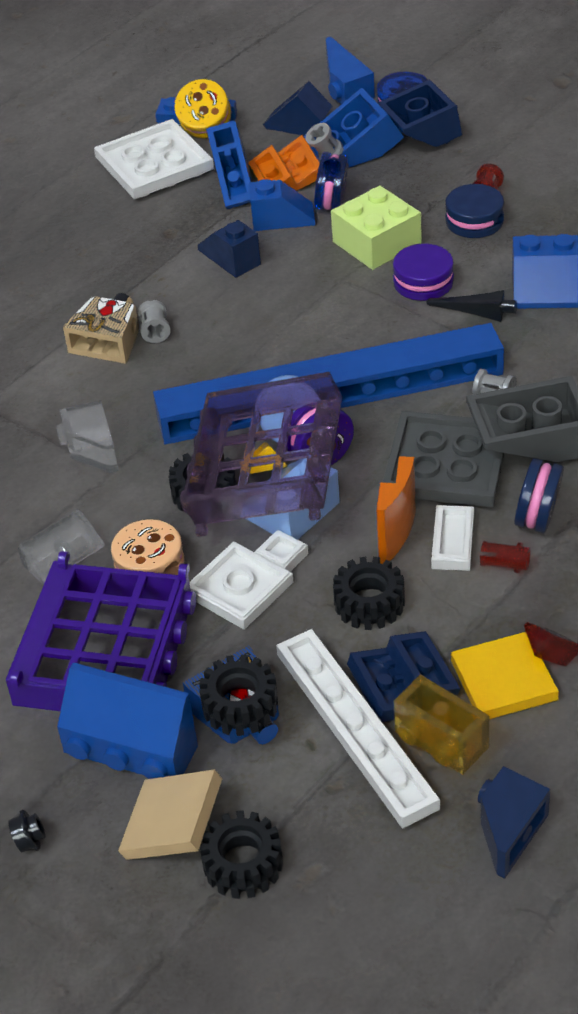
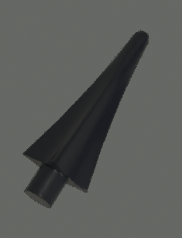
M504 290L468 296L429 298L426 301L429 306L462 311L499 322L502 321L503 313L516 314L517 300H505Z

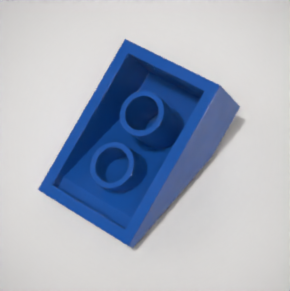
M360 88L320 122L328 124L331 128V135L343 144L344 150L340 156V170L379 158L404 138L390 116L363 88ZM311 147L314 153L316 154L317 158L319 159L318 151L315 149V147ZM319 159V161L321 162L322 166L324 167V169H325L326 172H327L326 175H328V174H329L330 163H323V162Z

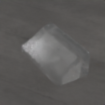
M77 509L22 542L18 546L22 565L44 585L53 561H58L60 551L70 553L68 563L73 565L105 545L85 515Z

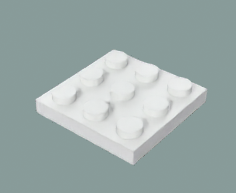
M173 119L94 147L96 158L133 199L146 197L150 193L166 187H172L179 182L201 176L203 173L214 169L213 159Z

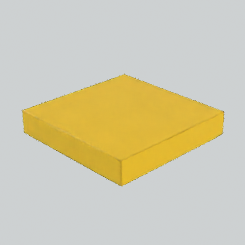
M528 631L451 652V662L479 722L558 700L559 691Z

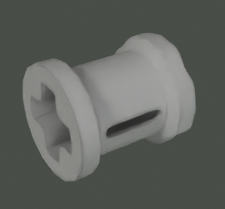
M318 123L311 127L306 134V142L309 146L315 147L318 151L319 159L323 163H330V157L333 154H337L339 157L342 155L344 150L343 144L340 140L334 139L328 124Z
M158 300L142 303L138 308V318L142 323L140 329L142 338L149 343L163 342L169 337L171 331L169 322L166 320V306Z
M481 368L475 376L472 395L496 390L489 388V386L499 387V390L515 387L516 377L508 375L505 378L488 374L486 369Z

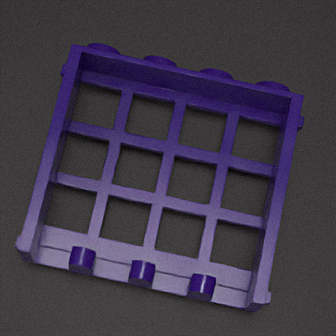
M60 551L58 561H53L5 679L12 705L61 711L69 668L73 662L79 664L80 661L107 664L105 671L115 673L117 666L143 668L145 670L141 681L167 687L168 676L174 675L176 671L178 644L183 645L186 639L188 614L193 615L196 607V592L191 591L188 576L190 565L181 563L178 575L77 564L70 565L68 563L70 553ZM65 600L91 603L85 621L59 618ZM101 604L128 607L122 625L96 623L95 620ZM137 608L163 610L164 613L159 628L132 627ZM54 628L81 631L74 650L47 647ZM91 632L118 635L111 654L84 651ZM128 636L155 639L148 659L121 656ZM43 657L70 660L63 680L36 677Z

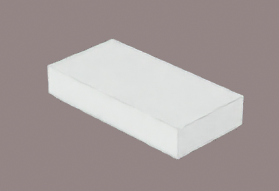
M436 505L431 558L432 569L470 571L474 507Z

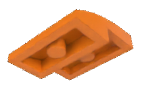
M303 135L279 152L271 145L248 162L258 181L264 179L281 180L296 191L327 174Z
M399 456L396 483L380 482L377 503L380 564H383L386 559L391 561L406 542L414 522L416 512L414 457Z

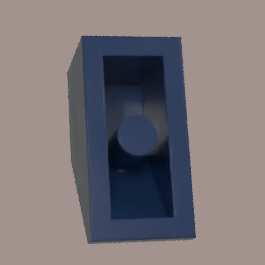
M308 81L274 109L262 125L266 129L304 136L311 127L326 118V115L333 106Z
M239 220L212 233L197 245L198 251L235 278L261 265L258 233Z
M504 766L493 780L487 779L478 795V803L481 804V826L496 874L505 879L548 817L550 789Z

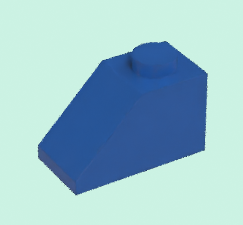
M264 179L249 183L254 231L315 225L313 202L283 181Z

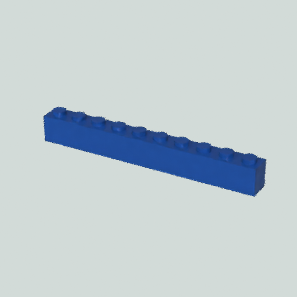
M492 323L153 391L156 414L164 445L260 425L255 414L257 396L264 385L279 376L293 375L301 377L316 389L321 398L332 401L339 408H345L474 381L476 374L481 368L486 369L488 374L503 375L504 347Z

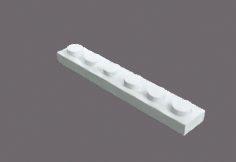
M310 629L277 644V656L403 829L439 811L440 799L315 632Z

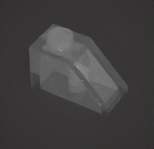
M101 400L59 409L62 424L56 425L60 446L67 444L70 457L109 473L119 472L114 444Z

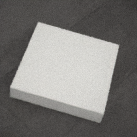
M233 541L190 581V589L196 592V603L245 630L294 581L293 573Z

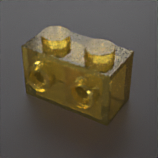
M421 674L394 700L395 733L405 743L416 745L432 755L440 765L451 767L463 775L489 748V715Z

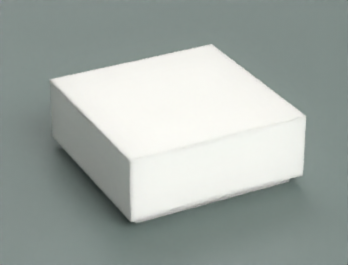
M277 530L254 553L291 572L308 555V545Z

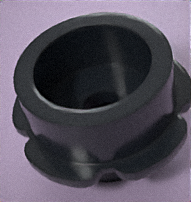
M20 810L19 816L8 821L11 836L20 852L23 853L30 849L38 851L41 846L40 840L46 837L42 822L36 813L29 816L27 811Z

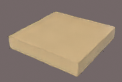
M214 769L144 780L118 850L126 860L199 851L222 781L221 776Z

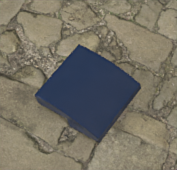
M426 631L390 636L387 648L351 652L347 662V666L367 702L381 722L400 719L435 707L458 695L461 689Z

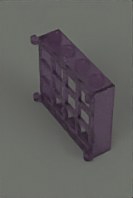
M330 372L207 393L204 409L200 412L198 434L194 437L192 459L187 466L188 476L185 489L181 492L180 496L182 509L189 514L196 526L195 534L198 537L207 536V524L309 509L308 517L311 521L320 520V509H323L325 504L342 396ZM316 407L314 423L291 426L294 410ZM284 412L281 428L258 432L261 416ZM252 418L249 433L226 437L228 427L232 425V421ZM312 432L308 449L286 452L288 436ZM279 438L276 454L253 457L256 441ZM246 443L243 459L221 462L224 446ZM307 458L304 475L281 478L284 462ZM274 463L271 480L247 484L251 467ZM241 469L238 485L215 489L218 472Z

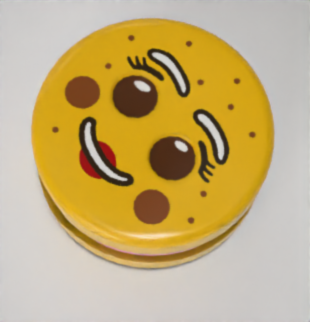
M194 80L186 84L176 96L174 105L176 116L182 128L191 136L208 138L206 128L227 123L230 120L231 106L224 89L212 80Z

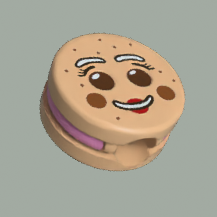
M146 519L133 522L122 528L116 534L111 544V553L114 568L178 575L179 565L185 562L179 532L172 525L161 520Z

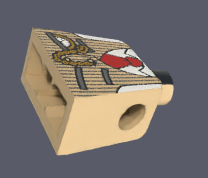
M118 293L114 299L90 298L63 326L68 353L126 364L139 332L136 306L133 304L131 297L125 293Z

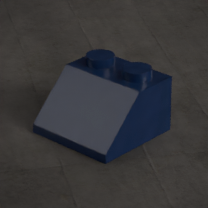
M430 79L378 103L404 135L438 147L462 136L457 105Z

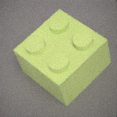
M382 186L373 188L331 210L333 242L372 270L394 259L400 250L411 245L422 244L421 212Z

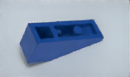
M331 36L327 37L328 89L332 99L343 104L360 88H363L372 98H375L374 72Z
M236 121L206 128L226 209L251 203L249 183L252 180L242 137Z

